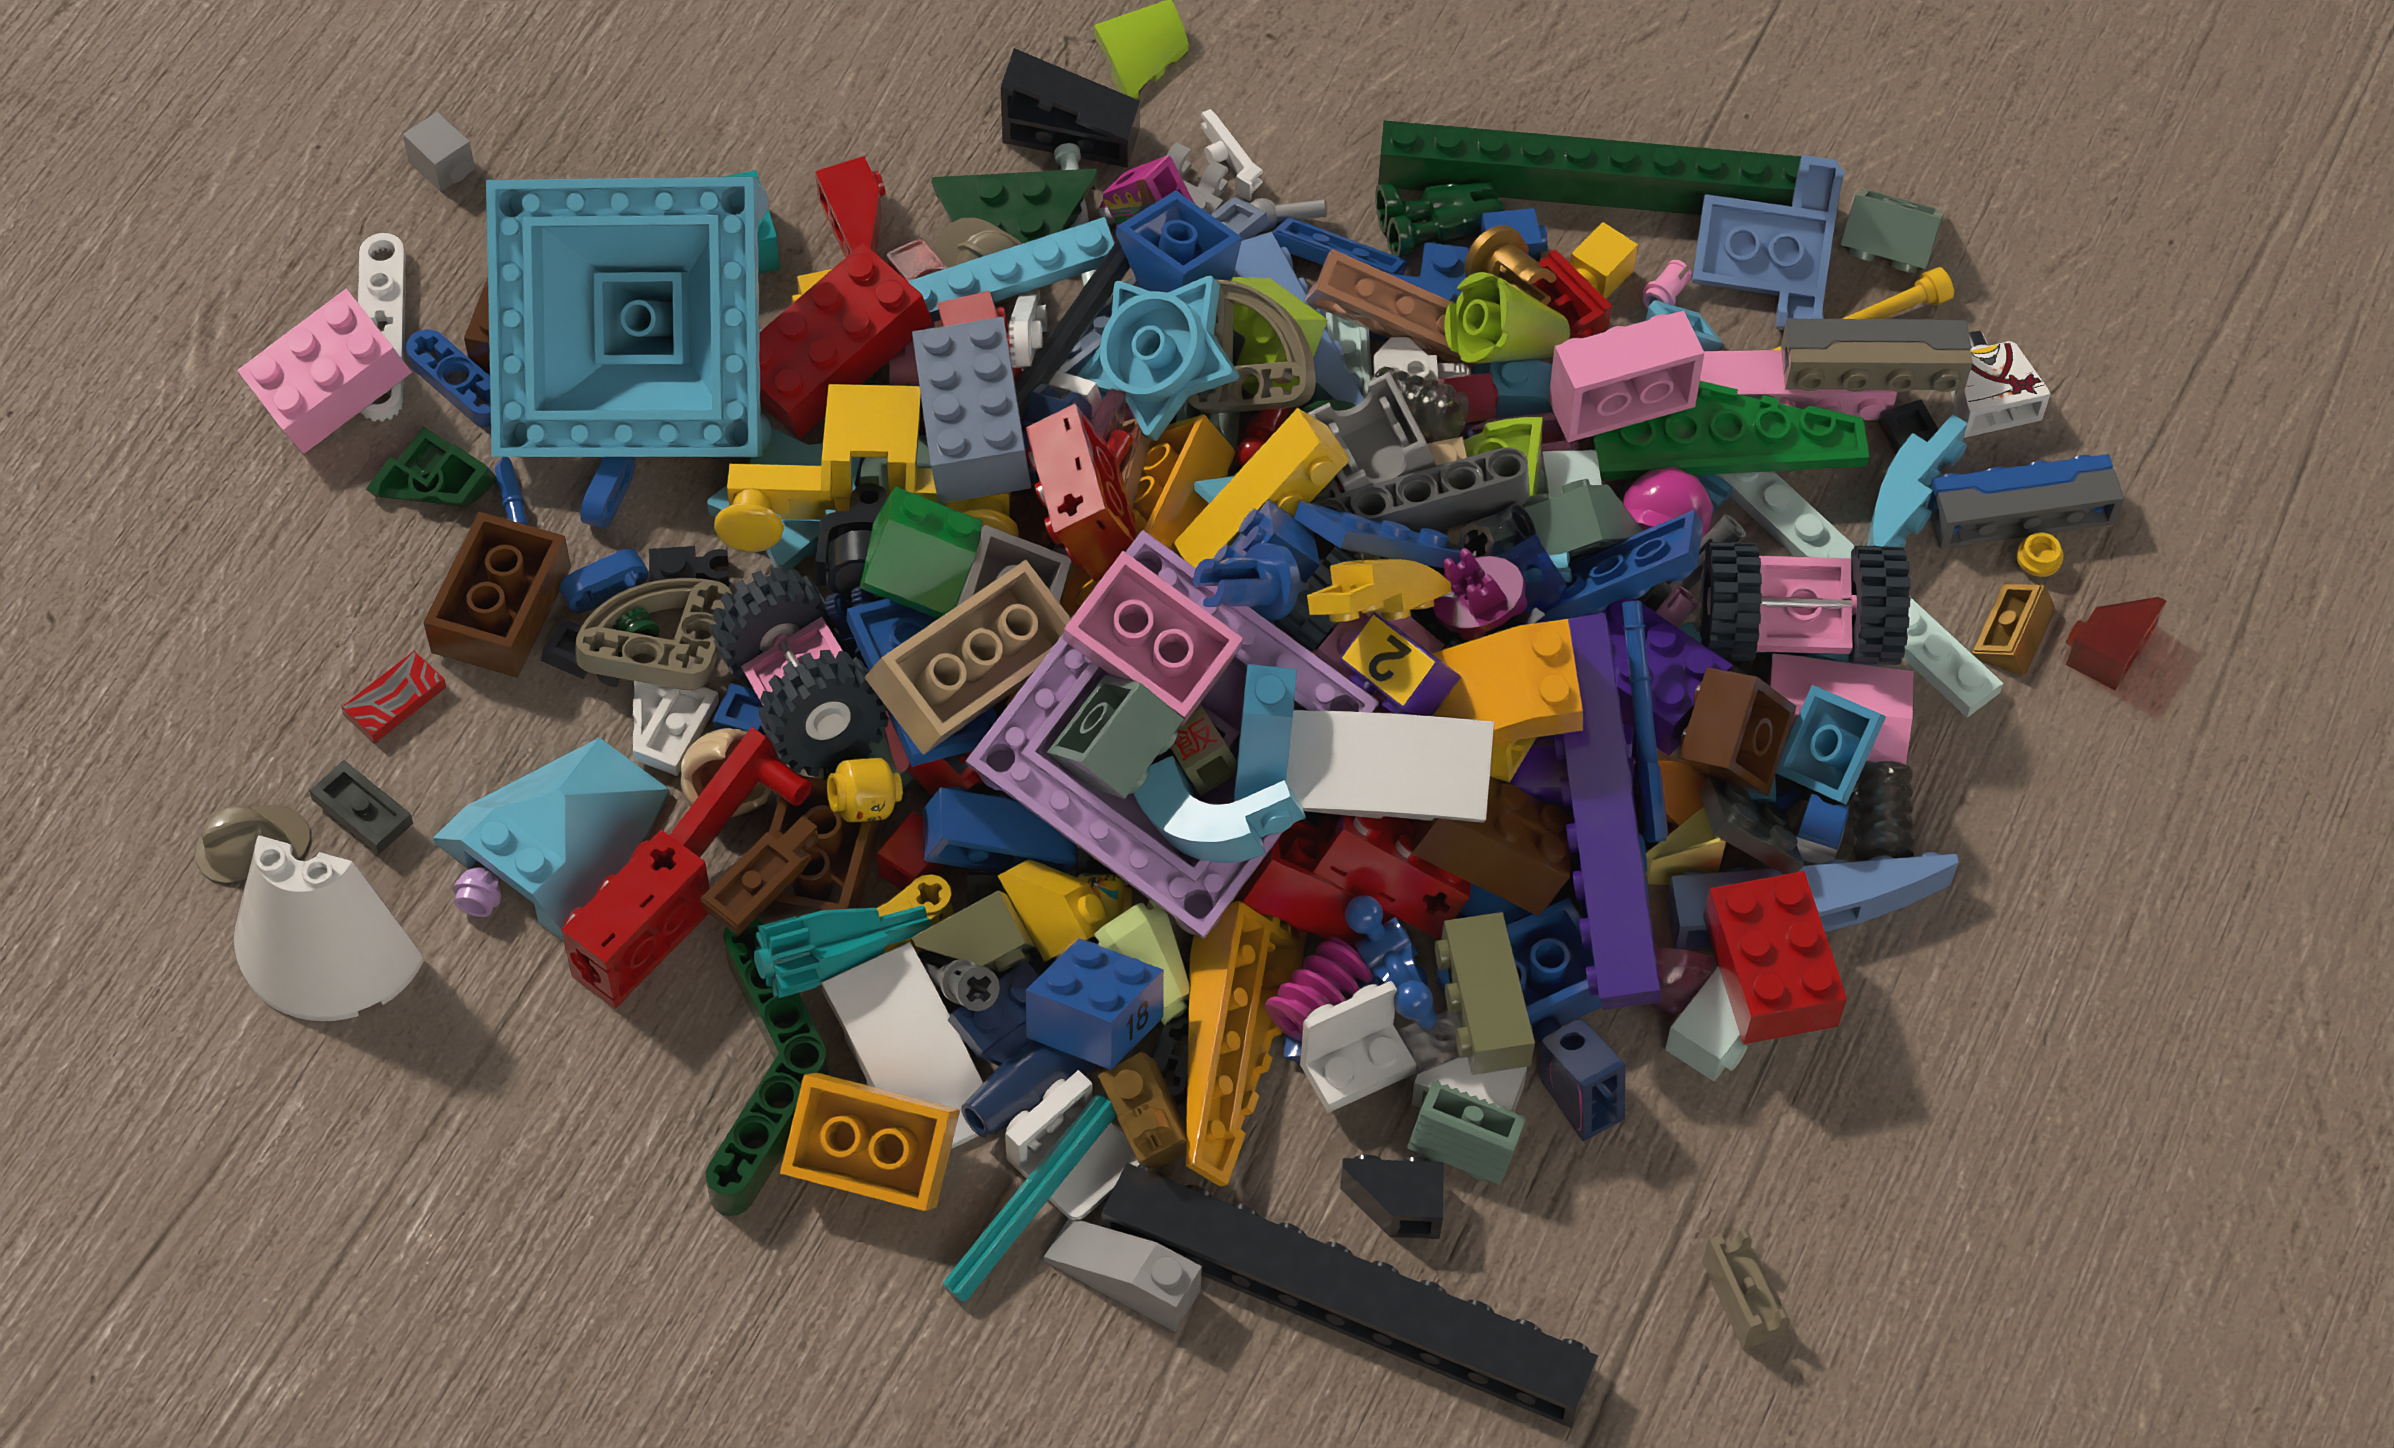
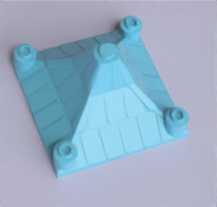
M758 177L486 180L492 457L762 456V451L766 449L771 441L772 430L770 422L761 413L757 233L758 221L766 214L769 201L766 191L758 183Z

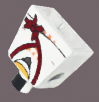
M1981 331L1969 332L1973 364L1965 390L1950 391L1956 416L1968 423L1964 438L2041 421L2048 404L2050 392L2017 344L2008 341L1989 346Z

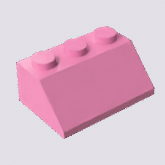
M1772 653L1768 685L1797 706L1788 736L1811 686L1814 685L1885 715L1886 719L1866 761L1906 766L1912 725L1914 671Z

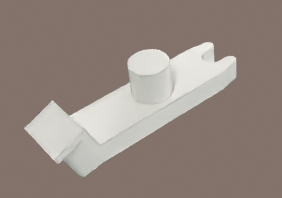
M1209 109L1201 113V117L1205 122L1200 124L1206 136L1213 143L1204 148L1206 159L1209 163L1213 160L1218 163L1226 160L1237 175L1235 193L1250 201L1252 193L1262 184V180L1258 177L1263 173V170L1251 161L1218 116Z

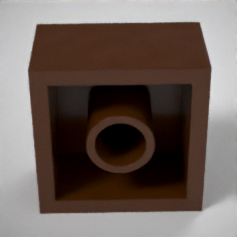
M1707 667L1703 680L1697 686L1694 694L1695 706L1689 725L1684 729L1680 738L1678 758L1707 778L1712 776L1724 784L1727 781H1732L1740 785L1747 792L1769 796L1797 706L1758 677Z

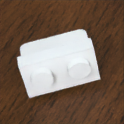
M1078 1070L1066 1081L1064 1079L1056 1081L1046 1091L1043 1101L1030 1112L1027 1110L1022 1111L1010 1122L1005 1133L1006 1159L1026 1179L1092 1099V1082ZM1110 1123L1049 1200L1069 1219L1082 1220L1111 1195L1126 1163L1139 1168L1143 1165L1138 1162L1127 1137Z

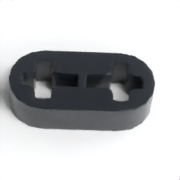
M1188 1017L1174 1018L1165 1025L1151 1056L1156 1061L1164 1079L1169 1069L1174 1070V1085H1169L1168 1087L1177 1105L1181 1104L1187 1096L1188 1044L1184 1046L1181 1056L1175 1055V1041H1179L1183 1035H1188Z

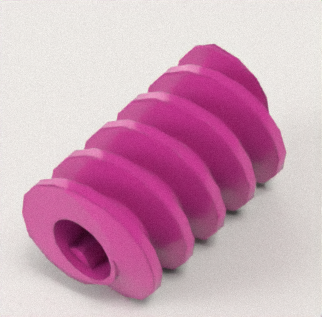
M1331 936L1328 938L1329 942L1320 943L1316 949V955L1308 956L1304 961V969L1295 970L1290 978L1291 983L1282 984L1278 990V997H1271L1266 1002L1265 1008L1272 1021L1286 1035L1296 1041H1302L1304 1020L1315 1009L1326 1004L1335 1006L1346 1001L1345 997L1341 994L1342 991L1353 996L1360 990L1354 980L1355 977L1365 983H1369L1373 979L1370 969L1366 966L1359 953L1338 937Z

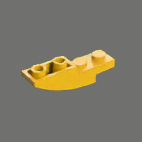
M1402 559L1359 560L1331 565L1332 586L1307 595L1310 615L1329 614L1331 622L1359 618V611H1362V613H1381V616L1386 620H1397L1411 616L1410 610L1433 607L1435 605L1434 599L1448 594L1452 590L1451 582L1439 572L1415 561Z

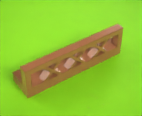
M1334 249L1328 253L1318 281L1308 291L1305 299L1306 303L1388 339L1409 337L1427 355H1437V360L1442 363H1459L1468 365V368L1476 365L1461 360V356L1457 352L1451 351L1447 345L1444 330L1445 314L1449 302H1454Z

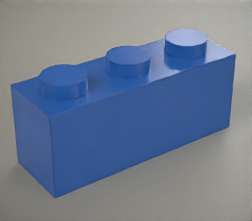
M940 787L923 809L924 861L993 873H1004L1020 863L1032 859L1066 874L1077 862L1076 844L1021 803L1012 800L1008 796H988L967 792L960 787Z

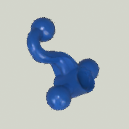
M1360 895L1353 898L1346 906L1344 912L1345 921L1356 933L1365 934V936L1354 942L1362 959L1376 979H1380L1384 984L1389 981L1394 983L1397 988L1394 996V1006L1399 1014L1406 1019L1415 1020L1423 1029L1429 1030L1433 1028L1437 1023L1433 995L1427 987L1428 979L1425 970L1416 964L1415 956L1419 953L1397 917L1382 925L1383 909L1381 904L1373 897Z

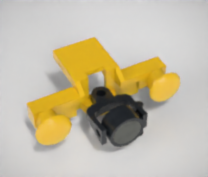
M829 384L821 466L730 464L727 484L729 507L722 509L715 517L714 522L718 538L727 546L738 551L749 553L765 551L775 546L781 540L784 531L781 519L820 520L815 561L817 586H827L828 577L831 590L835 594H841L844 600L852 602V589L861 585L874 521L894 487H899L938 503L932 469L917 468L922 402L920 386ZM852 457L888 458L889 492L882 486L874 483H865L853 490ZM1011 492L941 503L943 506L981 520V528L987 525L1016 537L1019 535L1017 524L1009 517ZM826 510H835V512L827 514ZM834 539H836V540L832 543V547H831V551H830V560H829V546H830L831 541L834 540ZM872 593L876 599L883 598L879 595Z

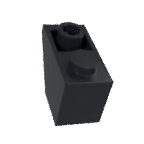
M1369 1154L1358 1155L1354 1158H1343L1340 1189L1389 1237L1440 1239L1443 1221V1162H1431V1160L1424 1157H1409L1403 1161L1381 1160V1158Z

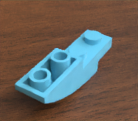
M1952 414L1928 442L1913 433L1910 435L1889 466L1882 482L1869 528L1867 546L1905 547L1906 537L1911 532L1918 534L1925 527L1932 513L1927 508L1933 491L1930 489L1933 478L1941 477V471L1947 464L1953 467L1962 457L1967 447V444L1963 442L1967 422Z

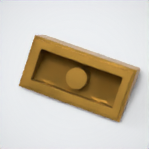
M2003 584L1972 655L1981 661L2004 670L2025 675L2055 609V605L2045 585Z

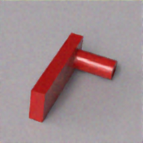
M751 727L669 835L701 857L758 782L793 806H798L805 801L811 791L812 783L776 759L778 754L769 739Z

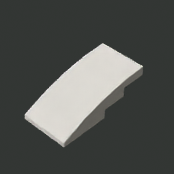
M1293 710L1286 782L1300 800L1303 811L1379 819L1383 816L1430 821L1434 818L1484 823L1487 813L1494 722L1390 713Z
M911 942L821 982L822 992L844 1030L845 1041L867 1079V1086L961 1109V1106L983 1084L960 1035L948 1022L950 1015ZM961 1110L951 1149L979 1136L969 1127Z

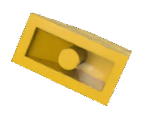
M1028 859L998 875L1044 962L1065 952L1079 938L1087 940L1093 937L1101 927L1109 923L1103 903L1094 894L1089 883L1032 859Z

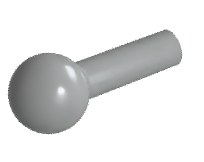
M1259 198L1250 203L1267 213L1268 226L1261 232L1272 230L1279 222H1284L1289 217L1303 220L1328 216L1326 199L1276 205L1269 199Z

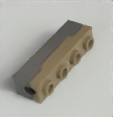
M1787 318L1781 343L1785 389H1801L1804 391L1840 389L1853 392L1862 390H1892L1896 392L1937 390L1939 392L1965 390L1973 364L1967 320Z

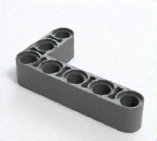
M1500 448L1340 493L1336 480L1333 478L1310 504L1344 513L1356 514L1381 523L1384 520L1392 521L1408 527L1410 531L1418 533L1421 532L1422 528L1439 531L1494 515L1512 504L1523 506L1528 501L1530 495L1528 461L1524 453L1518 449ZM1314 532L1318 558L1325 560L1336 545ZM1348 550V551H1349L1351 554H1353V555L1358 554V553H1361V552H1356V551Z

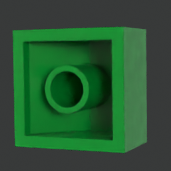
M895 486L874 521L860 588L939 619L956 607L977 552L982 521Z

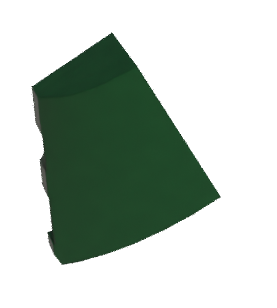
M423 426L398 460L390 456L366 490L375 497L465 507L483 496L497 479L488 466L455 444H449Z

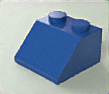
M1177 191L1167 195L1116 228V236L1139 287L1151 292L1168 293L1206 276H1212L1215 280L1228 281L1234 276L1242 237Z

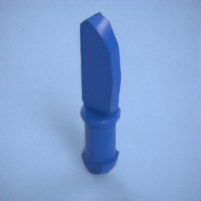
M503 457L495 465L496 479L503 498L502 507L507 513L508 520L530 526L524 510L525 501L521 497L512 461L509 457Z

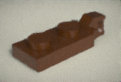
M802 816L785 834L778 830L772 835L767 832L702 896L700 900L702 908L739 936L805 869L811 860L809 852L820 840L817 833L818 827Z

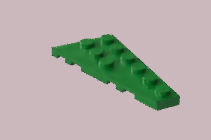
M1704 381L1699 382L1696 405L1693 408L1590 436L1592 450L1597 452L1601 481L1637 479L1650 470L1670 467L1679 468L1695 476L1867 466L1870 457L1862 417L1814 406H1808L1805 409L1779 404V398L1762 395L1761 399L1737 394L1738 389Z

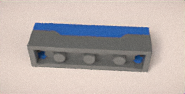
M2080 455L2070 460L2055 462L2037 461L2026 466L2012 468L1993 467L1983 472L1968 474L1949 473L1939 478H1933L1930 488L1933 491L1927 509L1932 511L1931 522L1940 549L2027 537L2039 532L2049 534L2116 524L2125 498L2115 470L2112 469L2113 464L2110 455Z

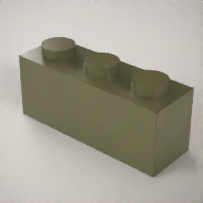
M1503 912L1444 921L1442 940L1435 941V955L1439 970H1447L1450 984L1445 985V996L1449 1013L1458 1014L1461 1028H1456L1455 1036L1460 1058L1468 1057L1472 1075L1531 1066L1535 1041Z

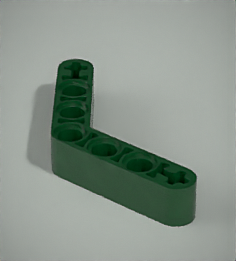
M758 918L739 936L727 927L723 935L729 968L774 1058L770 1068L716 1151L705 1172L710 1203L717 1212L727 1216H735L747 1211L784 1154L804 1075L820 1073L829 1076L826 1047L800 994L796 993L779 998L778 996L774 997L772 988L760 989L757 987L761 983L766 982V979L760 977L755 959L752 958L750 960L746 946H749L752 951L757 950L756 947L760 946L756 933L759 932L758 926L764 925V923ZM784 1021L796 1023L791 1028L782 1029L776 1027V1025ZM807 1060L816 1063L807 1069L795 1067L798 1063ZM778 1100L791 1102L789 1106L780 1109L770 1106ZM752 1140H763L766 1142L764 1146L758 1149L745 1147Z

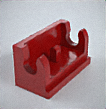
M1556 249L1538 262L1541 268L1549 269L1556 275L1557 279L1549 283L1542 278L1534 282L1533 285L1550 296L1551 301L1546 306L1567 319L1570 329L1569 339H1582L1604 333L1609 329L1612 305Z

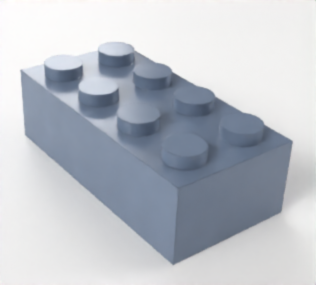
M1004 317L913 331L930 464L938 503L1030 489V475Z

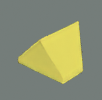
M1705 807L1701 808L1666 837V841L1659 842L1646 853L1648 884L1669 885L1671 876H1679L1687 871H1701L1704 874L1719 872L1726 841L1714 835Z

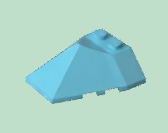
M599 737L467 805L433 837V841L469 869L475 862L479 861L534 903L538 922L563 941L561 929L567 917L576 908H583L597 894L600 884L606 877L611 874H617L630 861L636 847L647 840L670 795L669 788Z

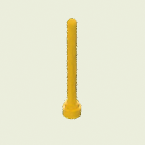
M1936 267L1922 273L1920 280L1915 282V287L1842 319H1886L1920 303L1937 306L1954 297L1953 284L1947 272L1942 267ZM1781 346L1772 350H1781Z

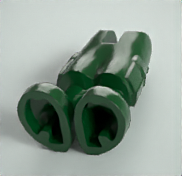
M1477 182L1462 185L1446 184L1427 187L1423 192L1422 200L1403 201L1398 189L1391 183L1377 185L1375 190L1376 211L1380 229L1383 234L1387 233L1389 251L1397 257L1407 256L1413 252L1415 247L1432 240L1436 244L1441 243L1445 245L1466 239L1472 235H1478L1481 231L1483 213L1506 211L1503 203L1498 200L1499 194L1494 182ZM1426 220V223L1414 224V223H1417V222Z

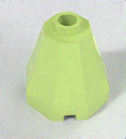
M1149 900L1147 907L1144 903L1137 904L1101 927L1094 934L1099 942L1097 945L1128 957L1139 959L1142 962L1164 970L1163 1018L1161 1019L1164 1025L1174 1018H1179L1188 1010L1185 1002L1189 999L1190 985L1168 914L1164 909L1152 900Z

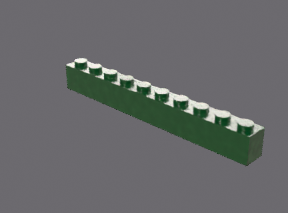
M1384 120L1378 185L1391 183L1397 189L1425 191L1427 187L1438 185L1494 182L1499 194L1498 198L1702 215L1705 194L1792 207L1801 156Z

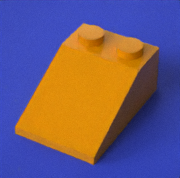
M1568 619L1520 625L1432 653L1461 676L1433 714L1434 717L1494 722L1492 743L1583 731V709Z

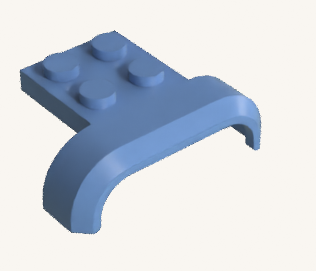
M1801 156L1792 207L1705 194L1691 283L1779 296L1775 329L1778 330L1785 329L1787 318L1823 319V302L1835 219L1844 178V170L1835 159L1814 156Z

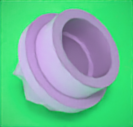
M486 868L466 870L453 887V891L456 894L454 905L459 910L473 916H489L493 907H497L502 899L499 878Z

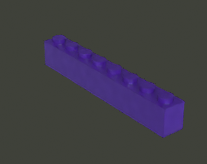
M1605 613L1569 618L1568 622L1583 709V731L1555 734L1554 743L1557 759H1566L1568 777L1560 778V786L1564 807L1573 806L1575 823L1566 824L1570 853H1579L1581 871L1573 872V880L1577 901L1586 900L1588 918L1579 919L1583 948L1592 947L1595 966L1586 967L1590 996L1599 995L1603 1010L1661 1002L1663 1000L1609 625Z

